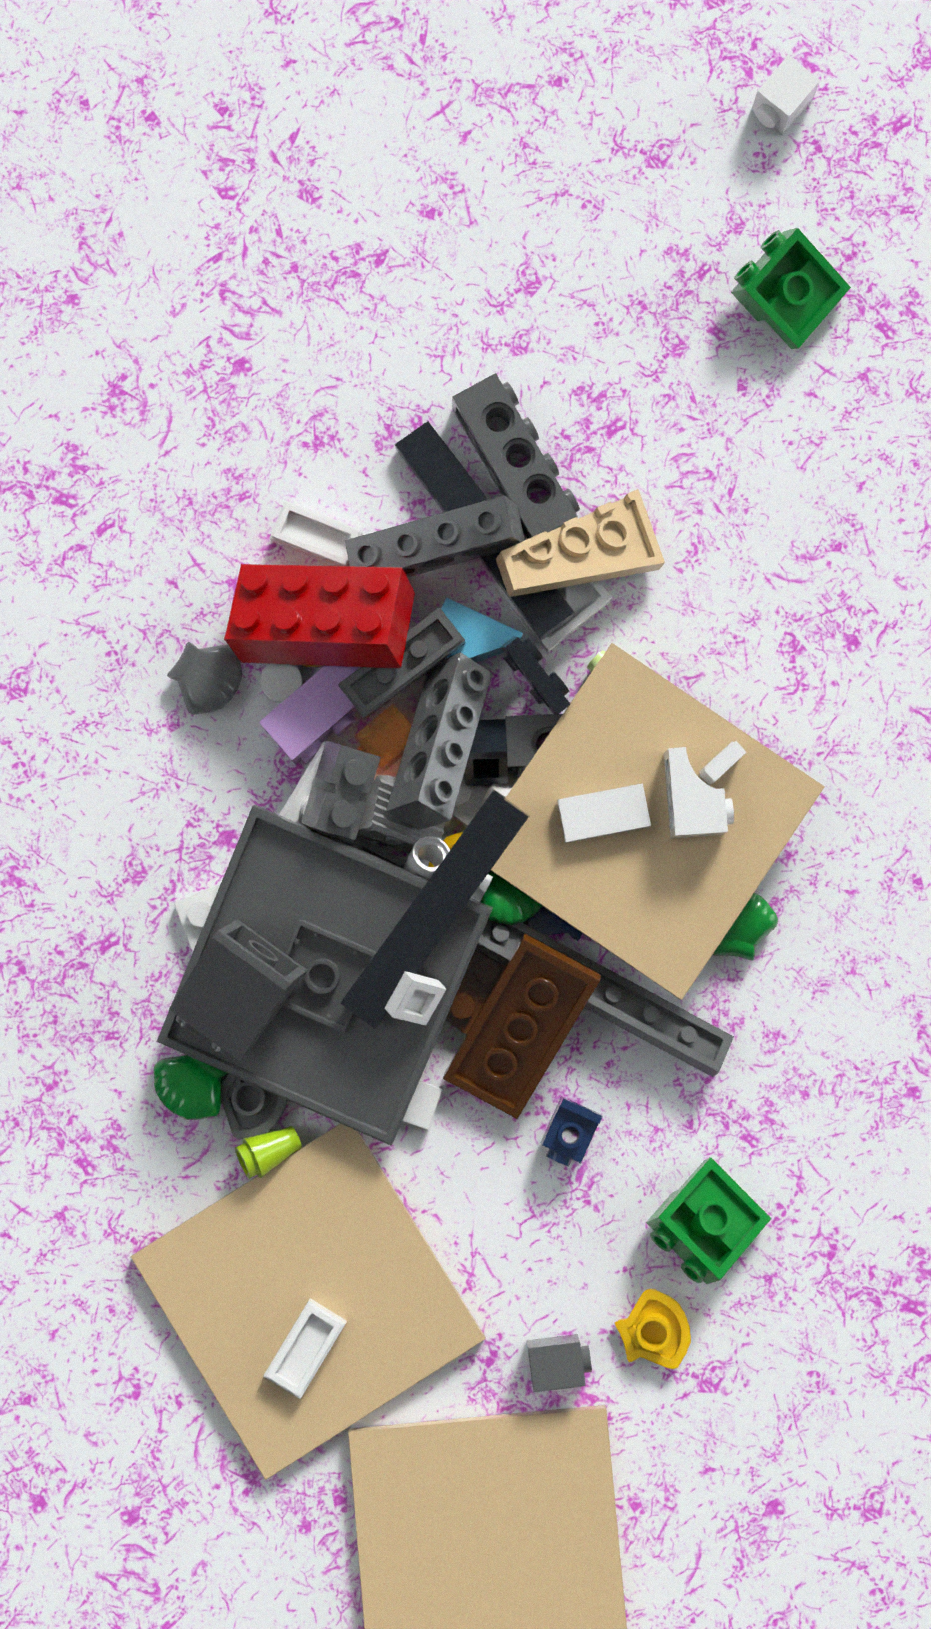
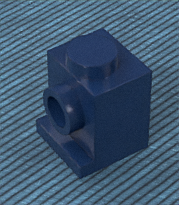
M561 1096L540 1142L542 1146L549 1148L546 1157L568 1167L572 1159L581 1163L603 1116ZM575 1127L578 1130V1138L574 1142L569 1143L563 1140L562 1133L565 1128Z

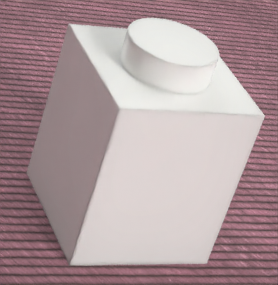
M788 55L759 88L751 110L755 112L757 119L764 126L775 128L783 134L812 101L820 79Z

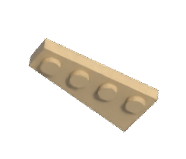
M639 489L626 494L624 498L614 503L610 501L601 505L594 512L579 519L575 517L566 521L555 530L548 533L542 532L501 551L496 558L509 597L656 571L665 563Z

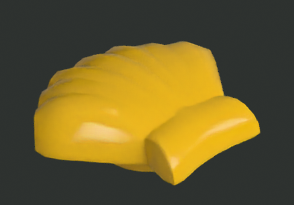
M656 1289L645 1290L628 1318L614 1322L623 1340L628 1362H633L641 1357L663 1367L676 1369L685 1357L691 1343L690 1326L682 1307L674 1298Z

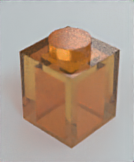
M392 703L354 736L356 742L360 745L356 749L381 757L378 767L384 773L403 756L412 725Z

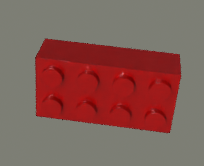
M241 564L224 640L241 663L401 668L415 592L402 567Z

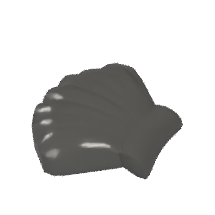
M187 642L181 657L167 674L170 679L178 681L186 708L192 715L210 713L222 709L238 690L243 675L241 662L229 645L198 649L190 642Z
M230 1074L227 1075L221 1085V1104H223L231 1132L237 1139L261 1135L270 1131L281 1118L288 1102L287 1099Z

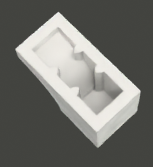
M686 747L668 748L664 752L670 839L716 836L727 833V825L734 823L732 799H725L724 788L715 789L710 787L696 775L688 760Z

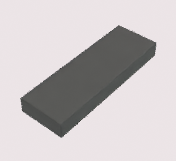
M439 607L408 631L401 668L360 667L341 681L338 686L365 720L464 645L465 639Z

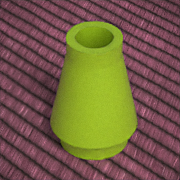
M289 1126L282 1130L244 1138L243 1144L235 1147V1153L247 1178L250 1179L256 1175L262 1178L291 1154L300 1150L302 1144L293 1126Z

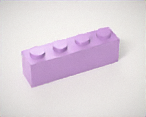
M322 667L259 722L295 765L301 760L306 764L312 761L326 738L333 732L340 736L356 722L357 719L353 715L358 711L339 688L338 684L360 667Z

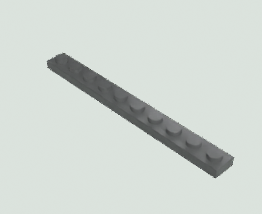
M358 836L353 846L354 848L404 868L405 859L362 836ZM488 919L475 950L506 966L524 934H527L601 975L600 982L585 1005V1009L712 1077L719 1073L734 1036L522 922L509 925Z

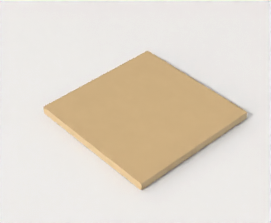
M611 643L571 701V705L567 707L506 796L507 800L530 817L491 871L673 996L682 1000L825 786ZM732 741H737L746 753L710 785V787L715 789L724 788L725 799H732L734 823L727 825L728 832L716 836L670 839L664 752L668 748L686 747L692 769L706 783L699 776V771ZM643 783L651 822L650 827L565 843L557 804L558 799Z
M341 1123L291 1154L262 1178L256 1176L130 1256L265 1480L486 1339L360 1132ZM311 1298L346 1320V1324L301 1399L265 1378L264 1374Z
M605 1405L349 1429L348 1436L364 1629H627L607 1409Z

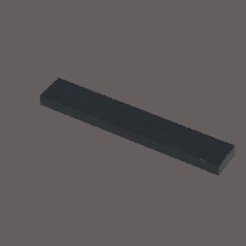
M429 421L394 444L396 451L443 512L488 500ZM500 552L479 558L540 640H543L575 617V612L557 589L509 597L496 561Z
M495 790L492 791L340 1004L374 1029L378 1027L388 1013L385 1006L404 972L417 973L530 816Z

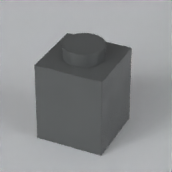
M578 1334L527 1340L533 1392L586 1386L584 1373L592 1372L590 1350L588 1345L581 1346Z

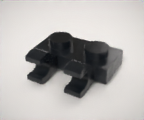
M513 636L501 646L506 654L503 659L513 672L519 670L532 687L529 690L530 694L539 705L544 703L551 713L556 715L571 705L565 697L570 692L568 687L555 672L548 675L538 662L544 657L529 638L522 642L519 637Z

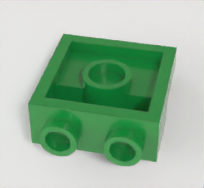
M794 228L782 233L780 230L772 233L760 247L764 252L761 258L756 263L749 261L736 273L734 279L738 284L731 291L734 297L757 322L765 320L791 350L800 348L851 288L800 229Z
M709 1157L699 1165L679 1190L669 1195L646 1223L653 1229L650 1233L653 1242L666 1252L673 1250L684 1261L681 1264V1269L687 1277L696 1283L704 1281L706 1284H710L722 1279L772 1218Z

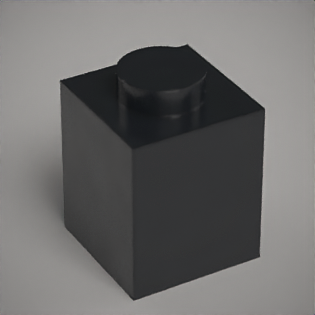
M505 719L479 720L465 768L466 786L492 785L493 783L508 784Z

